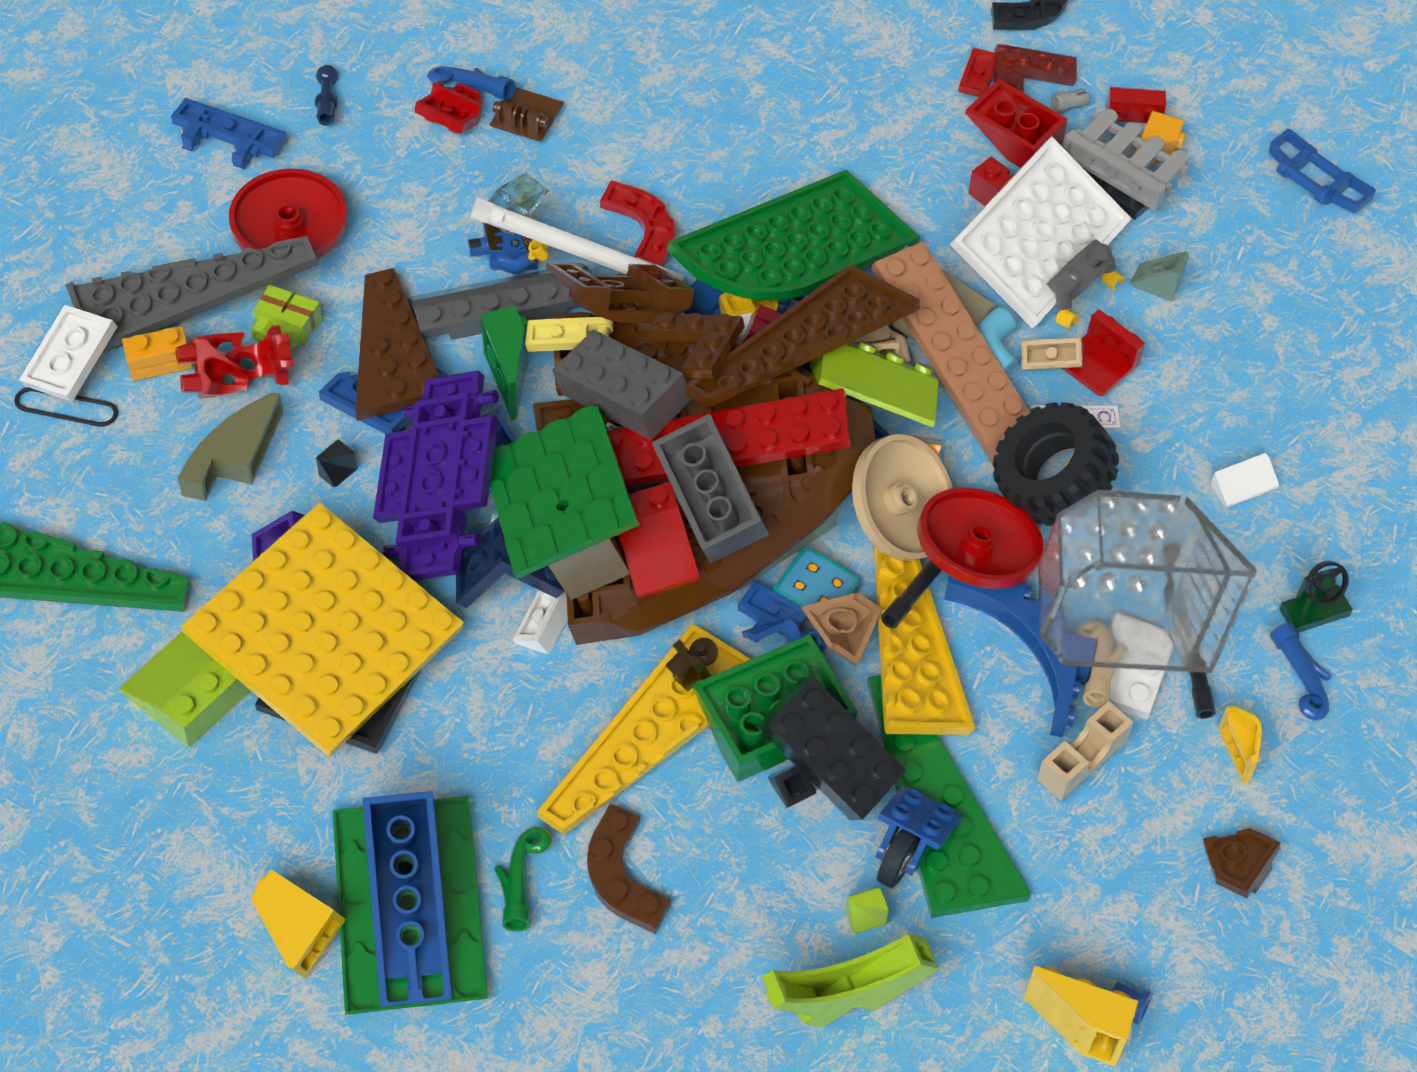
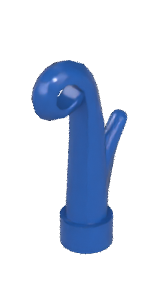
M440 66L431 69L427 74L428 79L434 83L441 81L445 83L453 80L493 94L495 98L510 101L516 91V83L513 79L504 76H489L479 68L470 71Z
M1292 623L1283 624L1270 633V638L1276 648L1282 650L1309 692V695H1304L1299 699L1300 712L1308 719L1321 720L1329 712V700L1320 677L1328 681L1331 675L1303 647L1299 641L1300 635Z

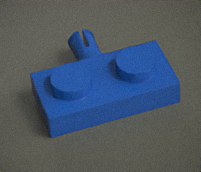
M754 581L738 603V611L756 621L753 628L780 619L792 620L800 630L808 619L801 608L802 606L757 581ZM781 630L777 632V633H779V634H781V635L784 636V634L781 632Z

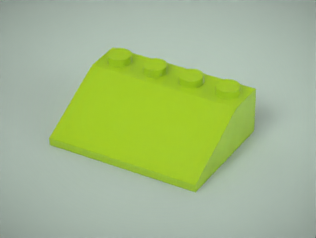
M860 341L859 345L850 342L810 361L809 366L818 384L833 390L844 388L848 396L934 427L936 423L939 380L932 373L933 369L918 362H916L915 366L904 362V357L893 352H888L886 356L876 352V346L864 341Z
M183 632L177 635L119 688V691L189 748L251 691Z

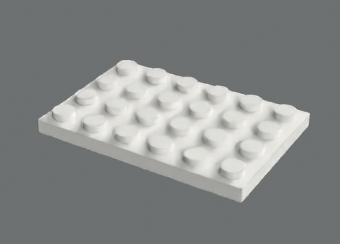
M1051 136L959 233L950 245L1033 328L1057 303L1056 295L1048 287L1047 283L1093 240L1097 239L1108 246L1132 218Z

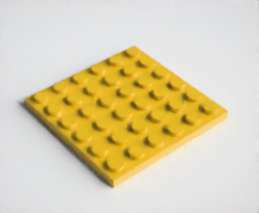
M319 502L182 625V632L323 753L331 757L463 629L464 622Z

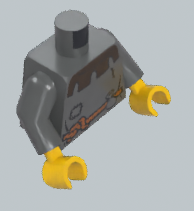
M1097 239L1093 240L1047 283L1048 287L1056 295L1057 308L1060 310L1056 317L1058 325L1070 330L1071 323L1074 325L1078 323L1079 315L1069 310L1072 307L1071 301L1102 275V283L1116 291L1115 286L1117 282L1125 283V276L1115 271V258L1112 256L1110 247L1106 244L1101 243Z

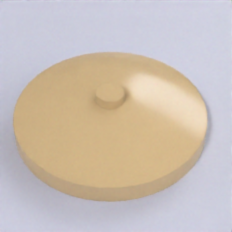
M894 434L877 439L862 452L854 470L852 495L859 523L874 546L891 558L901 561H913L928 557L920 545L917 535V524L928 500L939 492L952 489L947 470L937 454L916 437Z

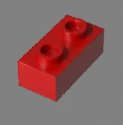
M1110 87L1105 109L1114 110L1118 115L1117 121L1147 123L1152 111L1164 114L1166 91Z

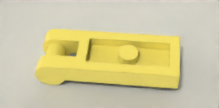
M602 317L528 320L525 346L528 352L573 350L593 329L610 337L609 334L613 331V321Z

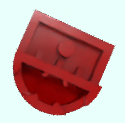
M441 81L433 83L431 94L415 103L414 112L423 116L429 122L439 123L453 133L462 134L479 123L484 100H480L481 94L479 91L468 85L456 83L454 88L445 87Z

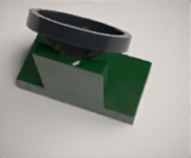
M1323 561L1313 567L1308 576L1304 577L1296 598L1284 601L1280 605L1279 610L1286 622L1292 623L1297 632L1300 633L1349 617L1353 609L1344 595L1349 583L1346 569L1335 561ZM1327 566H1337V568L1334 569L1331 568L1325 571H1320L1322 568ZM1340 573H1342L1341 587L1338 584L1335 585V578Z

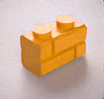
M182 326L122 339L132 382L192 368L191 363L178 364L176 360L175 348L187 344Z

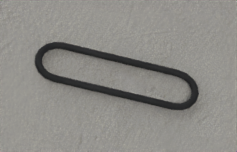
M30 387L18 391L14 399L15 406L21 411L98 427L112 424L118 416L117 407L113 403L77 395L74 400L110 407L113 410L112 418L105 422H96L27 408L19 403V398L22 394L29 391L44 393Z

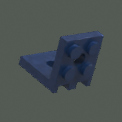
M498 517L480 533L482 541H480L481 544L479 546H470L463 549L460 572L456 575V604L465 608L472 604L504 573L517 579L513 573ZM549 566L517 579L555 598H558L565 592Z

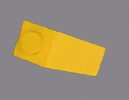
M271 869L265 877L259 880L255 887V892L250 898L287 966L305 979L346 920L335 910Z

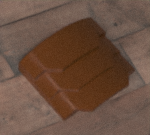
M575 263L546 264V269L556 275L558 282L570 290L569 297L593 314L611 321L632 324L650 323L657 313L671 312L679 314L692 307L694 288L656 265L628 264L627 274L592 275Z

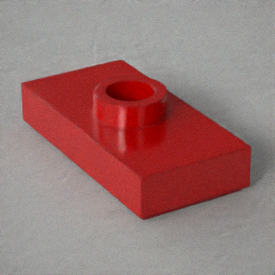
M973 47L960 81L958 92L980 97L990 86L1000 54Z

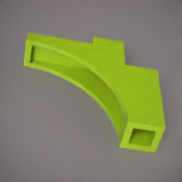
M906 934L878 950L846 962L804 971L771 970L762 978L767 989V999L774 1006V1009L796 1013L800 1020L803 1021V1024L825 1027L855 1007L875 1011L938 971L939 966L926 938Z

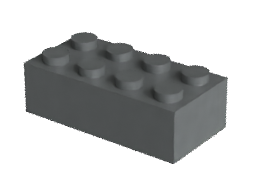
M594 329L552 369L564 396L585 407L598 405L603 416L651 441L692 400V398L686 396L685 385L687 383L683 373Z
M710 414L652 442L699 545L710 563L769 535Z

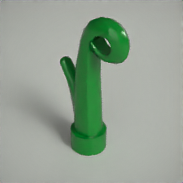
M543 827L529 828L516 840L511 853L508 875L501 866L496 865L494 868L505 900L502 926L506 930L520 932L530 927L531 910L527 904L526 854H539L550 846L552 841L551 834ZM541 839L538 843L531 844L534 840Z

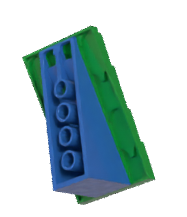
M433 791L362 798L363 807L332 810L339 914L346 919L340 928L345 1015L488 999L469 796L434 799ZM409 863L412 865V871L406 875L401 874L399 866Z

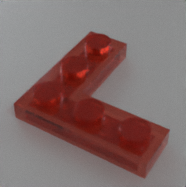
M997 44L994 49V83L1001 79L1023 93L1024 78L1074 86L1077 81V57Z

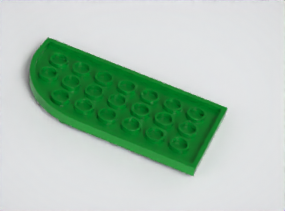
M843 170L668 242L667 251L700 282L706 283L722 292L754 300L793 299L815 291L850 264L861 270L868 268L878 260L918 244L920 236L849 171Z

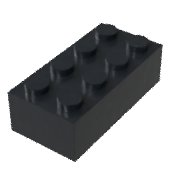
M813 676L800 678L756 726L849 820H863L907 771Z

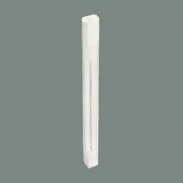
M478 197L472 206L471 218L495 227H501L627 274L628 264L656 265L509 211L502 206ZM656 265L683 281V274Z

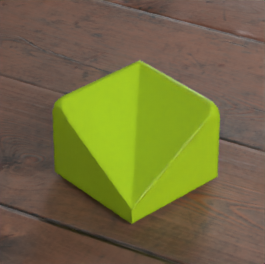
M874 888L847 897L845 914L853 933H860L886 925L889 910L880 888Z

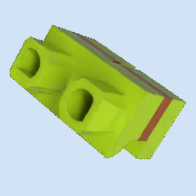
M268 285L253 310L255 322L251 331L253 339L261 342L266 336L268 329L280 325L282 334H289L290 351L292 352L298 344L305 346L312 328L317 329L323 321L320 302L298 294L293 296V292Z

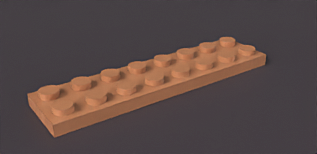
M924 241L874 262L871 269L877 278L920 299V309L902 319L993 465L994 455H998L996 447L999 440L1003 441L1005 438L1004 432L1009 426L1012 428L1017 423L1016 419L1022 414L1026 416L1030 411Z

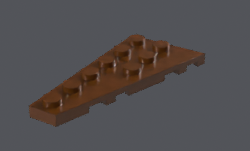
M394 268L365 275L356 399L357 421L403 409L404 406L415 405V402L421 401L424 395L426 380L439 378V374Z

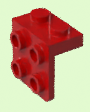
M1098 309L1091 315L1087 334L1082 338V367L1061 369L1096 395L1104 396L1140 364L1145 342L1138 335L1131 333L1120 325L1113 317Z

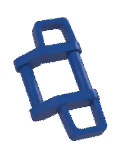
M1285 130L1271 142L1269 153L1279 163L1276 172L1283 177L1292 179L1313 194L1314 199L1320 204L1328 205L1332 202L1352 213H1357L1373 200L1376 192L1375 188L1355 177L1349 171H1342L1318 154V150L1314 146L1307 143L1293 130ZM1285 142L1291 143L1300 151L1292 159L1279 148ZM1311 162L1334 178L1335 181L1329 186H1320L1299 170ZM1351 187L1364 196L1355 201L1342 195V193Z

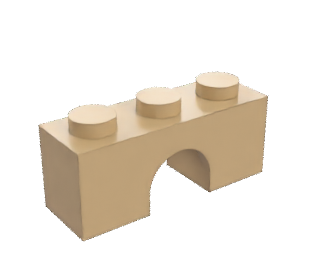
M1108 701L1086 721L1083 731L1072 744L1069 745L1066 741H1063L1042 760L1037 780L1059 800H1064L1127 742L1134 722Z

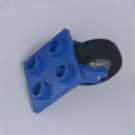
M903 785L879 813L877 818L889 825L875 856L882 860L877 874V881L893 889L905 873L913 876L928 846L939 851L961 822L963 815L955 812L946 804L938 803L924 796L919 790Z

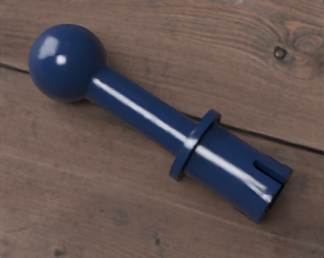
M323 65L316 72V79L321 84V93L315 98V106L317 107L319 124L329 126L334 122V109L337 107V98L332 94V85L338 81V72L331 65Z

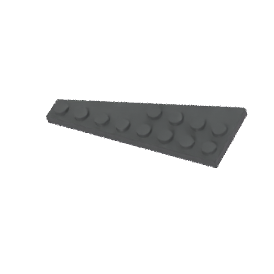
M307 236L274 242L273 245L257 250L248 247L243 248L242 253L223 256L222 253L213 254L212 259L196 262L192 258L152 266V269L141 273L126 271L121 272L120 277L105 280L102 277L92 278V282L74 285L71 282L66 284L74 308L111 319L118 326L103 350L105 352L122 345L123 338L157 331L317 266L319 263Z

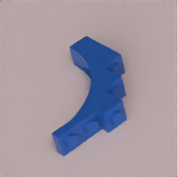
M949 575L944 600L969 606L993 617L1015 633L1032 651L1040 663L1052 691L1055 708L1050 735L1063 738L1066 726L1072 727L1075 718L1076 707L1070 706L1071 699L1078 698L1080 684L1085 685L1088 675L1091 673L1095 656L1093 654L1095 642L1062 635L1065 620L1059 619L1061 607L1029 600L1032 586L1026 585L1027 580L1009 588L990 589L964 583Z

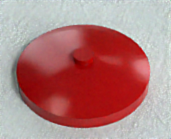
M279 169L253 178L236 193L229 208L231 233L240 249L251 247L258 250L273 245L274 242L307 236L317 258L325 255L338 244L345 233L348 221L346 201L340 189L328 178L303 169Z
M959 487L937 493L925 504L917 524L918 539L928 558L951 577L977 587L1002 589L1025 582L1036 571L1044 551L1041 532L1031 516L1021 507L1018 508L1013 505L1007 498L983 489Z

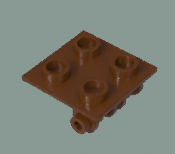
M516 87L515 94L510 101L501 100L494 103L492 111L496 114L490 122V126L542 142L564 102Z

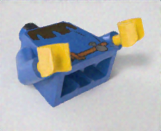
M526 183L521 184L516 190L518 200L513 199L505 209L530 218L528 209H524V205L532 206L536 203L537 197L532 193L533 189ZM484 222V237L468 239L470 257L487 255L490 269L493 271L501 270L517 275L524 270H537L538 260L545 261L548 257V253L545 250L548 245Z

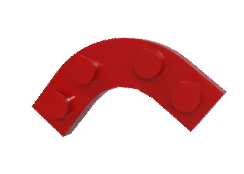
M611 180L600 200V208L636 220L643 227L644 238L634 257L664 267L670 256V253L667 251L668 242L674 240L675 228L673 218H670L665 210V205L657 197L639 188Z

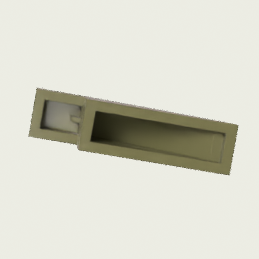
M271 393L246 405L225 419L205 437L186 461L178 476L182 496L206 501L216 477L253 484L283 414L279 393Z

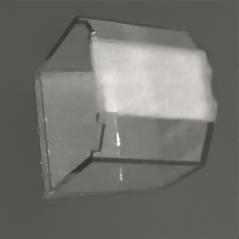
M1096 490L1059 512L1053 524L1038 564L1040 636L1045 644H1048L1055 653L1059 662L1065 666L1212 673L1254 581L1257 570L1188 496Z

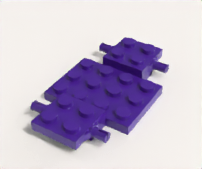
M479 370L426 380L424 395L421 401L415 402V405L403 407L405 410L403 411L404 417L406 419L413 418L411 430L385 434L373 519L379 523L398 521L395 541L397 545L384 546L383 550L385 551H382L387 559L399 557V569L414 581L458 575L463 549L470 546H479L481 544L480 541H482L481 535L478 532L464 534L467 516L461 512L462 510L487 507L498 420L492 415L480 417V410L483 405L498 403L499 393L497 390L483 392L485 376Z

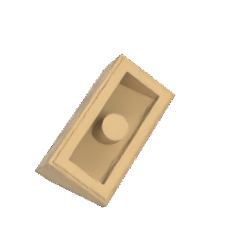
M1082 337L1021 341L1022 370L1082 367Z

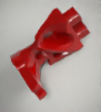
M280 325L273 326L267 330L266 336L261 342L242 346V338L245 337L244 332L194 337L190 343L175 348L178 364L193 363L194 374L180 376L182 393H198L199 399L232 394L247 389L248 381L260 377H272L275 384L288 385V372L294 367V360L290 351L289 334H282ZM223 342H231L234 348L228 352H221L219 345ZM242 358L251 359L254 363V368L251 370L242 368L240 360ZM226 374L232 375L235 379L234 383L224 384L221 381L222 377Z

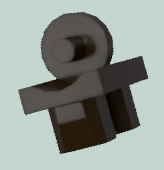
M699 638L691 644L689 651L680 639L672 645L677 654L665 666L673 674V678L687 692L699 680L702 681L711 677L706 666L713 664L718 657V647L714 641L709 638Z

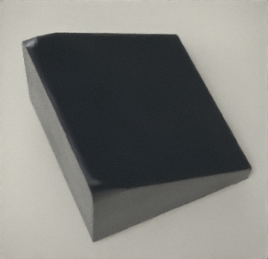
M794 764L768 776L772 787L786 808L816 794L812 782Z

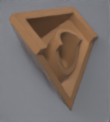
M859 592L801 607L829 649L851 664L858 665L882 608Z

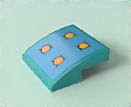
M804 546L772 590L800 606H806L851 594L860 582V579L832 559Z

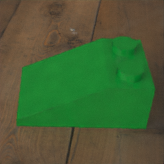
M514 305L480 315L483 354L511 420H515L518 417L527 366L526 353L528 352L525 346V334L527 333L528 323L525 316L519 315Z

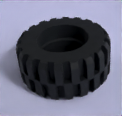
M1057 402L1045 404L1044 408L1037 406L1031 409V413L1026 416L1022 414L1016 419L1017 423L1012 428L1009 426L1004 432L1005 438L1003 441L999 440L996 447L998 455H994L993 467L995 469L993 476L1002 495L1016 507H1021L1036 524L1044 523L1045 526H1058V522L1066 525L1073 523L1074 518L1079 517L1082 519L1089 515L1088 511L1093 507L1097 509L1102 504V497L1104 495L1108 496L1112 490L1111 481L1116 480L1118 474L1116 466L1119 464V454L1116 451L1113 439L1087 409L1067 402H1061L1060 406ZM1075 448L1071 460L1062 471L1050 478L1037 480L1041 467L1051 456L1059 451Z

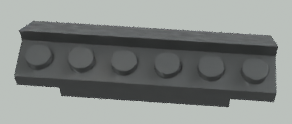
M576 263V265L588 272L587 265ZM547 269L408 297L412 313L423 338L449 333L451 340L482 334L480 315L515 305L519 315L525 316L527 323L528 320L552 319L553 316L567 314V309L581 306L569 297L570 290L559 283L558 277Z

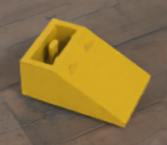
M1034 966L1024 995V1000L1081 1055L1116 1066L1128 1039L1138 1004L1137 1000L1131 999L1129 995L1121 991H1108L1096 987L1093 982L1086 979H1073L1064 976L1052 967L1041 968L1038 966Z

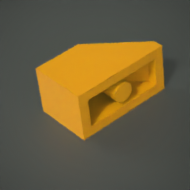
M1152 111L1141 139L1147 141L1153 136L1162 138L1165 142L1163 152L1171 155L1176 148L1182 149L1186 133L1182 132L1184 120ZM1155 159L1151 165L1161 162Z

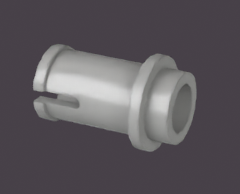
M1080 88L1079 90L1065 93L1057 91L1051 97L1053 110L1065 113L1070 108L1087 106L1089 97L1088 93H1085L1086 89Z

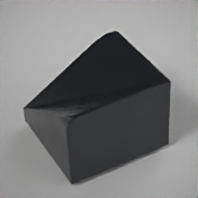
M339 439L316 457L319 477L332 487L340 485L357 470L354 451Z

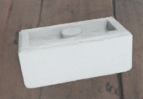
M1263 453L1215 472L1210 486L1225 508L1275 490L1279 488V483L1267 453Z
M538 590L513 638L514 643L544 654H550L568 619L566 592L555 598Z

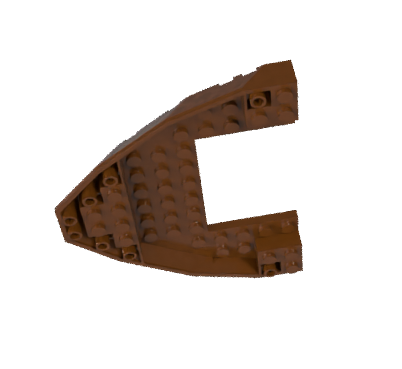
M577 312L553 316L552 319L600 316L592 315L589 312ZM613 321V331L609 334L612 339L683 373L682 366L697 342L650 341L646 331L650 323L632 324ZM735 343L731 351L737 348L740 344ZM572 350L554 351L555 367ZM798 366L710 408L692 399L680 411L682 418L833 389L818 384L812 372ZM555 378V385H556L557 394H558V396H564V395L562 394L561 389H560V387H559V385H558V382H557V380H556V378ZM685 378L687 384L694 379ZM846 395L851 439L850 448L737 468L769 535L710 563L702 551L691 525L684 524L701 580L641 599L637 597L631 574L573 600L566 593L568 627L576 645L639 636L728 596L820 527L852 492L853 475L857 461L867 446L876 441L871 407L854 397ZM616 535L617 540H618V543H619L620 548H621V550H622L623 556H624V558H625V555H624V552H623V548H622V545H621V542H620V539H619V535Z

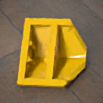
M1235 705L1226 706L1218 730L1241 782L1245 784L1249 783L1259 760L1262 725L1261 721L1254 714Z

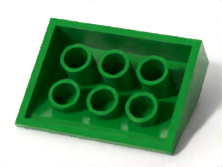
M810 634L693 684L694 692L721 755L737 782L789 760L756 726L800 678L813 676L855 719L857 717L855 706Z

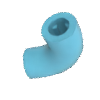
M999 307L986 315L977 328L1003 370L1009 376L1017 366L1018 359L1005 348L1003 340L1016 330V322L1008 310Z

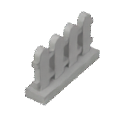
M1105 109L1100 114L1094 112L1090 118L1092 122L1084 130L1079 128L1076 131L1071 130L1065 136L1063 148L1083 169L1154 211L1162 205L1165 192L1169 193L1172 189L1173 184L1171 182L1179 173L1185 175L1189 170V166H1187L1189 157L1186 152L1177 150L1171 155L1163 152L1165 142L1162 138L1153 136L1147 141L1141 139V127L1136 123H1127L1124 127L1117 125L1118 115L1112 109ZM1108 132L1113 133L1115 136L1107 144L1100 141ZM1132 145L1139 149L1131 158L1123 155ZM1155 159L1162 162V165L1155 172L1147 169Z

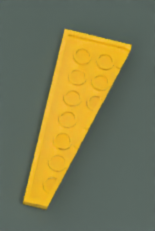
M874 546L877 605L882 608L878 617L885 733L970 735L976 727L929 587L914 603L911 611L896 628L892 629L885 626L881 620V615L896 597L902 594L923 569L920 559L913 561L897 560L887 556Z
M693 623L680 638L688 651L691 644L699 638L704 637L714 641L718 647V657L713 664L706 666L711 676L751 660ZM673 647L537 810V818L562 834H567L709 727L693 687L687 692L673 678V674L665 666L677 654Z

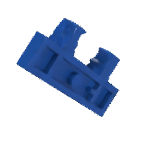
M184 98L171 115L172 124L183 127L181 135L183 149L193 152V147L200 144L201 138L208 139L209 136L234 145L237 151L232 152L233 166L242 169L249 164L252 156L257 158L259 154L274 158L287 141L285 131L188 98Z

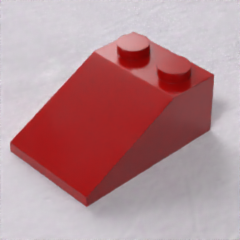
M1001 79L993 83L965 111V114L1008 161L1020 168L1051 136L1061 145L1064 140L1068 120Z
M667 482L629 494L639 526L618 535L638 599L701 580L671 483Z

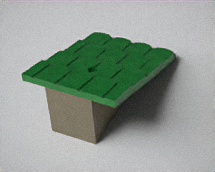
M598 405L582 408L571 417L553 421L545 426L544 429L526 433L508 445L495 447L490 488L497 508L513 573L517 579L549 566L569 598L573 600L630 574L616 535L639 526V522Z

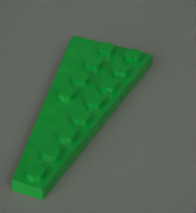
M6 522L0 524V598L185 611L190 589V581L187 577L158 568L151 570L133 564V561L125 558L118 560L104 556L102 551L95 549L93 552L81 549L75 543L36 531L29 533L15 529L12 524Z
M881 675L868 677L867 685L884 747L907 770L895 783L896 791L898 792L903 785L908 788L917 789L924 796L938 803L946 804L955 812L963 815L961 822L939 851L928 846L917 868L931 918L1029 901L1030 892L939 737L936 734H886L884 729Z

